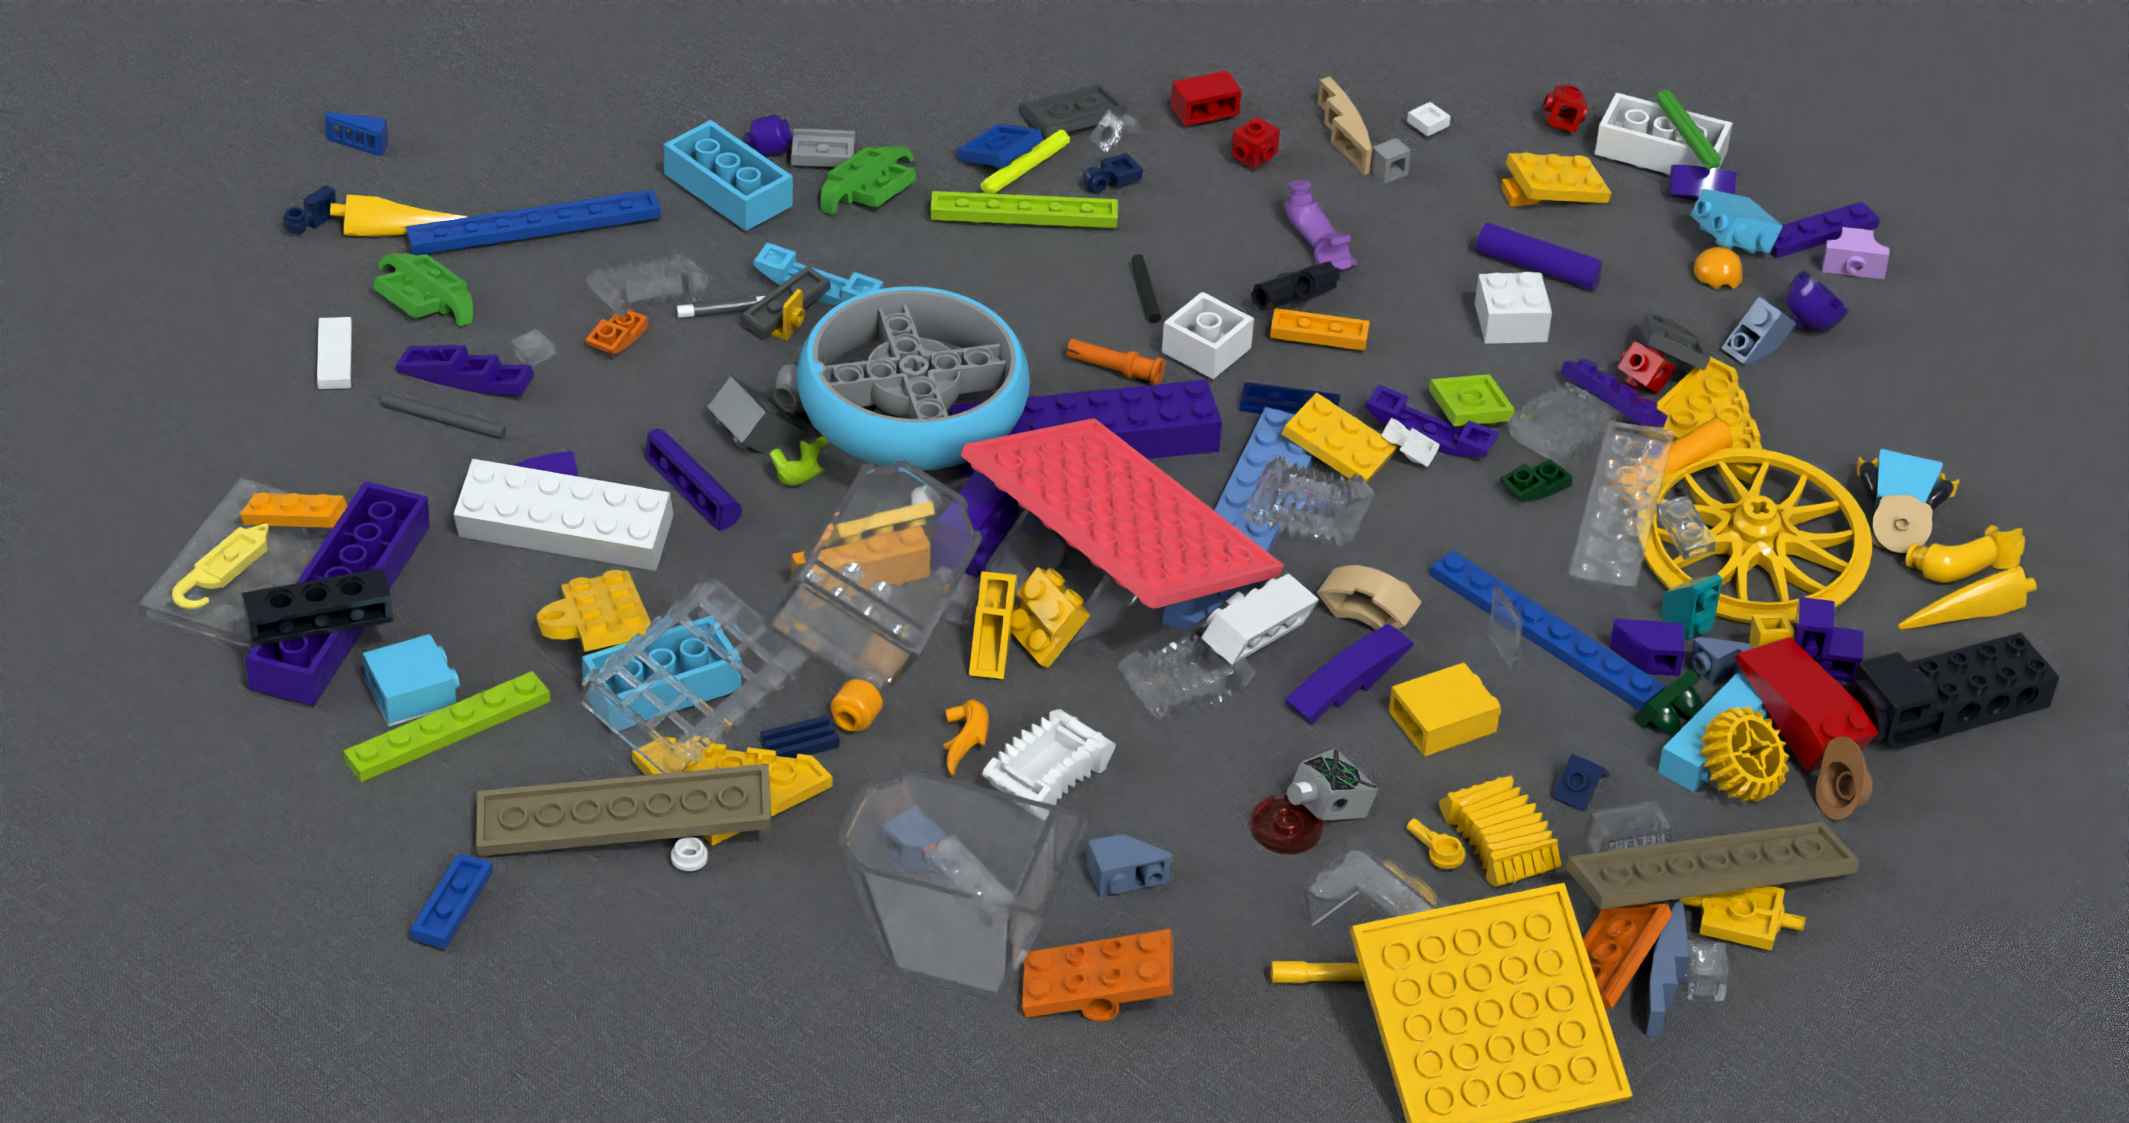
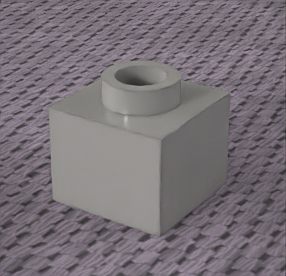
M1398 138L1373 146L1370 172L1383 184L1407 176L1409 173L1411 150Z

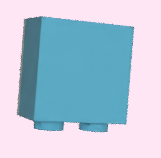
M430 634L363 653L365 682L388 726L429 715L456 703L455 689L460 688L458 675L454 668H448L447 657L443 647L436 646Z

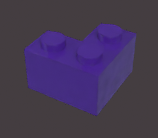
M1800 597L1793 626L1795 631L1794 641L1836 681L1853 683L1858 664L1863 661L1864 631L1834 627L1835 601Z

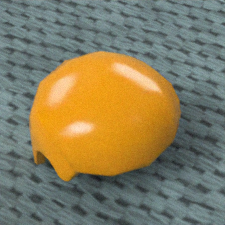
M1727 247L1707 249L1700 253L1694 262L1695 278L1701 283H1708L1715 290H1718L1724 284H1728L1731 289H1735L1743 281L1741 260L1735 252Z

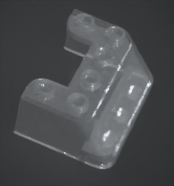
M1353 850L1345 853L1302 884L1307 922L1312 927L1358 893L1365 896L1390 918L1452 906L1448 900L1402 863L1362 850Z

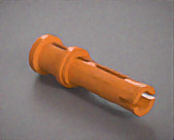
M1075 338L1070 340L1067 349L1072 350L1071 352L1067 351V358L1122 372V375L1127 379L1135 377L1150 381L1151 385H1158L1164 375V358L1151 359L1140 356V353L1134 350L1123 353L1079 341Z

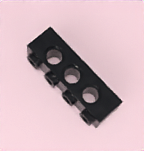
M383 568L242 593L244 617L252 647L393 622L391 593Z

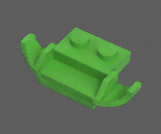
M902 146L865 147L827 173L828 179L823 184L821 190V211L834 215L837 213L839 201L848 204L855 201L866 204L869 207L883 205L886 200L904 191L908 185L917 180L914 168L899 165L896 161L899 159L911 163L914 161L912 152Z
M392 253L380 259L377 267L380 270L393 267L396 269L393 273L375 277L373 289L385 296L388 301L403 309L409 316L421 318L435 312L442 314L454 312L458 326L472 323L473 302L470 293L466 289L467 282L429 255L416 256L407 253Z

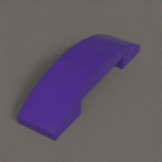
M1382 385L1377 386L1366 404V409L1385 426L1393 418L1402 423L1409 431L1414 428L1440 444L1437 451L1462 457H1485L1499 435V432L1472 421H1468L1463 429L1406 406L1409 396Z

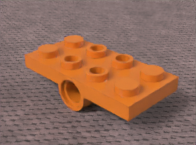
M1171 929L1025 952L1022 1009L1026 1018L1081 1009L1088 1019L1104 1022L1118 1015L1120 1003L1173 995L1174 938Z

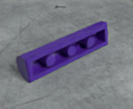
M1488 222L1484 224L1479 234L1476 245V252L1536 273L1541 272L1542 275L1590 291H1594L1600 283L1602 260Z
M655 429L648 432L645 459L719 532L736 524L742 514L740 503L665 430Z

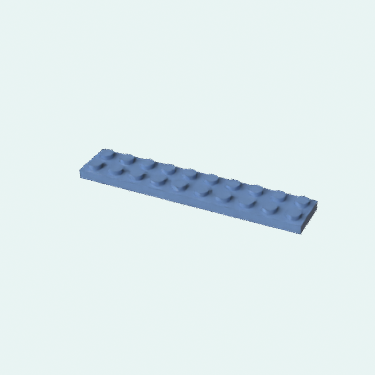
M1265 407L1214 511L1270 553L1315 456L1281 434L1285 425L1295 414ZM1255 583L1167 605L1163 613L1162 624L1188 630L1236 592H1241L1245 597L1253 589Z

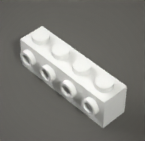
M1289 573L1277 580L1272 578L1263 588L1259 590L1257 588L1252 589L1245 598L1241 600L1239 598L1234 599L1227 608L1223 610L1217 608L1206 621L1208 628L1201 638L1211 646V649L1216 654L1222 656L1233 665L1303 625L1319 599Z

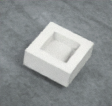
M1429 102L1408 112L1407 122L1426 136H1430L1448 127L1451 116Z

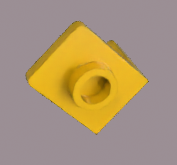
M797 289L783 305V327H779L770 335L787 341L801 326L805 317L802 290Z

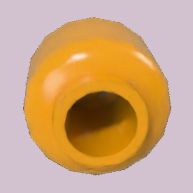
M851 679L845 682L831 701V713L839 727L847 731H863L869 728L883 707L880 692L873 684L862 679Z

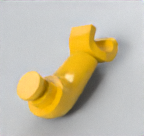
M1990 525L1985 531V536L1955 546L1934 543L1930 548L1924 546L1921 549L1920 545L1913 543L1906 554V566L1910 568L1917 567L1918 570L1923 571L1924 578L1943 584L1965 579L1990 565L1996 569H2010L2020 564L2021 555L2025 549V536L2022 535L2023 528L2002 532L1998 531V526Z

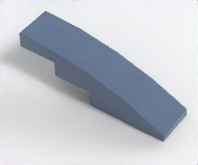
M1675 902L1671 910L1672 916L1660 933L1654 952L1645 1002V1036L1661 1037L1666 1013L1665 1009H1673L1677 982L1685 981L1689 962V949L1683 902Z

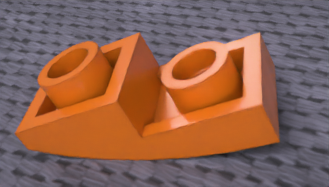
M620 307L609 321L601 319L585 339V343L607 353L617 354L636 341L648 328V317Z

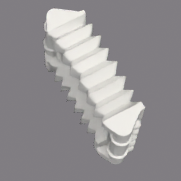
M1057 709L1050 712L1049 721L1041 717L1040 726L1032 723L1031 732L1021 730V739L1013 737V745L1006 743L1005 753L999 751L998 759L994 757L984 768L982 776L988 779L992 786L1045 819L1050 815V806H1056L1057 798H1062V792L1068 793V785L1075 787L1076 779L1083 782L1084 776L1090 779L1091 770L1101 773L1106 769L1116 744L1104 737L1101 732H1096L1080 722L1077 717H1072L1063 710Z

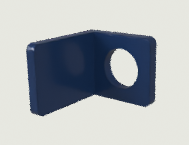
M1572 753L1554 790L1553 797L1584 811L1589 804L1601 775L1608 778L1610 772L1604 767Z

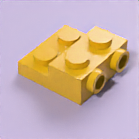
M1037 567L1017 592V595L1022 600L1014 609L1011 633L1040 665L1049 668L1091 614L1082 606L1084 599L1074 590L1067 589L1063 585L1065 579L1061 574L1052 568L1046 571Z

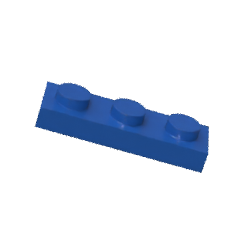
M458 853L411 927V939L446 949L493 874L492 862Z

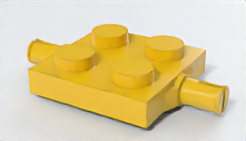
M1773 886L1684 897L1679 901L1683 902L1684 905L1701 908L1702 922L1699 934L1770 951L1773 948L1775 935L1780 931L1781 927L1803 932L1806 920L1805 916L1784 912L1783 897L1785 889Z

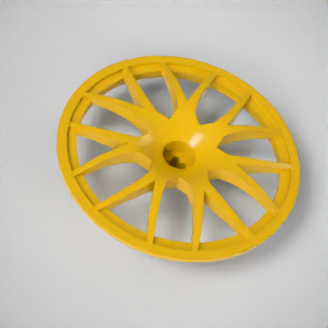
M1724 448L1680 470L1654 480L1641 500L1637 515L1636 530L1642 555L1649 568L1669 590L1692 579L1681 568L1714 554H1729L1730 560L1717 574L1723 578L1721 586L1735 578L1738 599L1720 593L1715 616L1737 622L1751 624L1752 615L1786 613L1790 623H1794L1799 599L1789 600L1786 581L1813 593L1805 596L1807 598L1835 601L1834 608L1845 602L1863 582L1872 556L1870 527L1864 512L1853 496L1837 480L1817 467L1795 457L1774 451L1753 448ZM1746 462L1762 464L1749 492L1725 463ZM1715 465L1736 503L1723 504L1711 498L1698 486L1690 474ZM1770 465L1801 476L1794 491L1780 505L1775 504L1766 496L1759 495ZM1682 479L1698 505L1663 498ZM1807 479L1834 499V501L1796 507ZM1658 509L1711 525L1714 528L1699 532H1676L1657 528ZM1842 510L1848 519L1851 530L1815 534L1798 530L1794 525ZM1661 540L1691 549L1672 560L1664 549ZM1853 540V554L1849 563L1821 549ZM1786 555H1797L1811 562L1842 572V574L1826 587L1801 572ZM1758 564L1769 573L1780 602L1748 601L1747 572Z

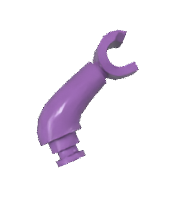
M1296 180L1289 182L1288 189L1292 190V192L1289 193L1290 201L1284 204L1286 215L1292 225L1315 249L1314 258L1316 264L1331 261L1332 265L1338 268V272L1349 270L1352 266L1358 265L1355 258L1351 256L1346 242L1351 241L1350 234H1337L1326 214L1319 206L1318 200L1312 198V192L1308 191V188L1311 187L1310 181Z

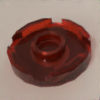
M1284 794V798L1275 799V796H1271L1257 804L1252 813L1251 831L1256 841L1267 850L1279 854H1299L1309 851L1318 844L1323 834V821L1318 819L1303 804L1293 805L1289 801L1288 796Z

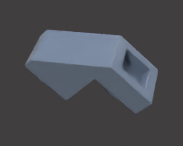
M1698 637L1694 639L1689 665L1712 684L1732 674L1736 675L1739 673L1746 677L1734 657L1737 653L1753 649V647L1749 643Z

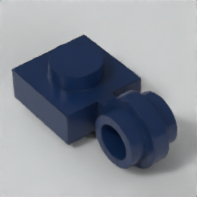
M1127 153L1101 160L1100 168L1091 167L1085 171L1083 175L1084 186L1091 192H1101L1107 187L1108 180L1116 187L1142 180L1143 169Z
M324 185L303 199L304 210L299 207L288 209L283 216V225L288 232L299 234L304 232L307 226L316 229L334 216H330L331 203L336 204L335 189Z

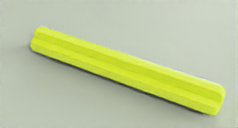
M1058 130L1034 146L1032 151L1019 156L1010 165L1001 168L986 178L980 184V188L984 193H997L1070 143V136L1066 134L1065 130Z

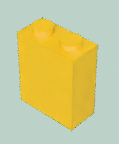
M1463 662L1392 686L1388 712L1425 757L1497 732L1501 707L1497 698L1491 696L1482 685L1479 676L1473 674Z

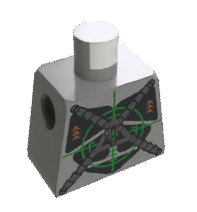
M1331 749L1301 762L1292 784L1288 787L1287 796L1293 805L1303 804L1318 819L1323 821L1357 819L1368 816L1379 788L1337 749Z

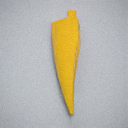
M347 194L346 204L331 203L330 216L345 217L344 236L407 235L406 226L466 218V216L398 204L373 196Z
M2016 566L1985 577L1940 598L1900 622L1897 627L1900 630L1963 619L1998 616L2026 607L2027 593L2035 591L2037 584L2032 577L2026 579L2023 568Z

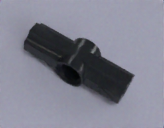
M1326 261L1295 272L1282 273L1276 278L1255 284L1251 292L1252 302L1260 311H1267L1297 300L1310 299L1315 294L1337 287V282L1340 280L1338 268H1335L1331 261Z

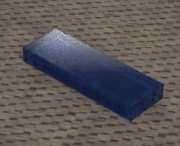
M1244 382L1239 411L1262 414L1265 407L1296 414L1316 392L1339 407L1340 394Z

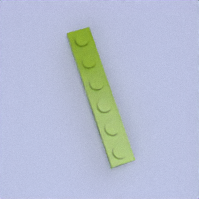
M932 191L931 220L1034 224L1037 226H1081L1102 229L1117 228L1118 199Z
M530 671L343 750L344 762L360 782L366 781L549 703L550 691L536 674Z

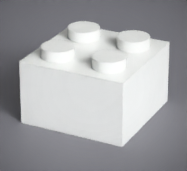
M1541 272L1478 275L1475 307L1485 344L1548 342L1552 310Z
M1201 292L1164 322L1162 353L1214 379L1251 349L1254 318Z

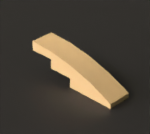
M1331 77L1321 79L1317 104L1325 111L1324 124L1332 130L1331 143L1364 175L1369 174L1372 147L1367 129L1358 110Z

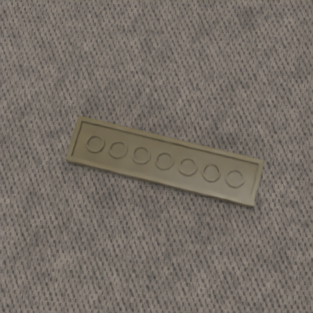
M768 764L477 791L476 848L478 856L772 829L770 772Z
M1824 822L1568 856L1566 869L1599 909H1614L1621 906L1645 905L1649 902L1679 900L1684 897L1712 895L1733 890L1742 891L1747 888L1776 886L1783 883L1839 877L1840 875L1857 873L1859 860Z

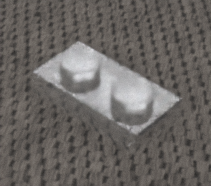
M1688 495L1657 504L1656 514L1684 560L1715 551L1716 541Z

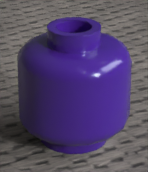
M777 114L753 120L750 124L751 132L745 133L748 146L754 150L756 149L764 157L786 152L789 143L793 142L787 120H782Z

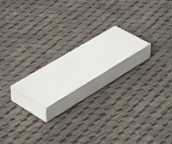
M319 318L318 389L351 388L352 318Z

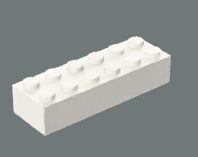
M472 459L454 512V519L459 537L656 571L674 514L670 492Z

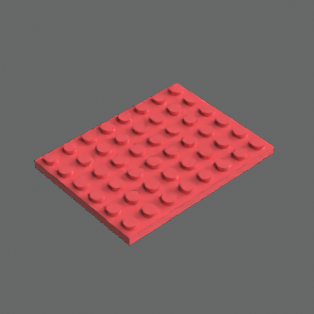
M1095 418L967 443L960 454L971 464L975 471L987 476L999 490L1007 492L1016 499L1020 507L1031 511L1042 520L1044 526L1056 531L1066 539L1069 546L1080 550L1090 558L1093 565L1105 570L1115 578V582L1118 585L1129 589L1139 597L1143 605L1152 609L1280 577L1285 566Z

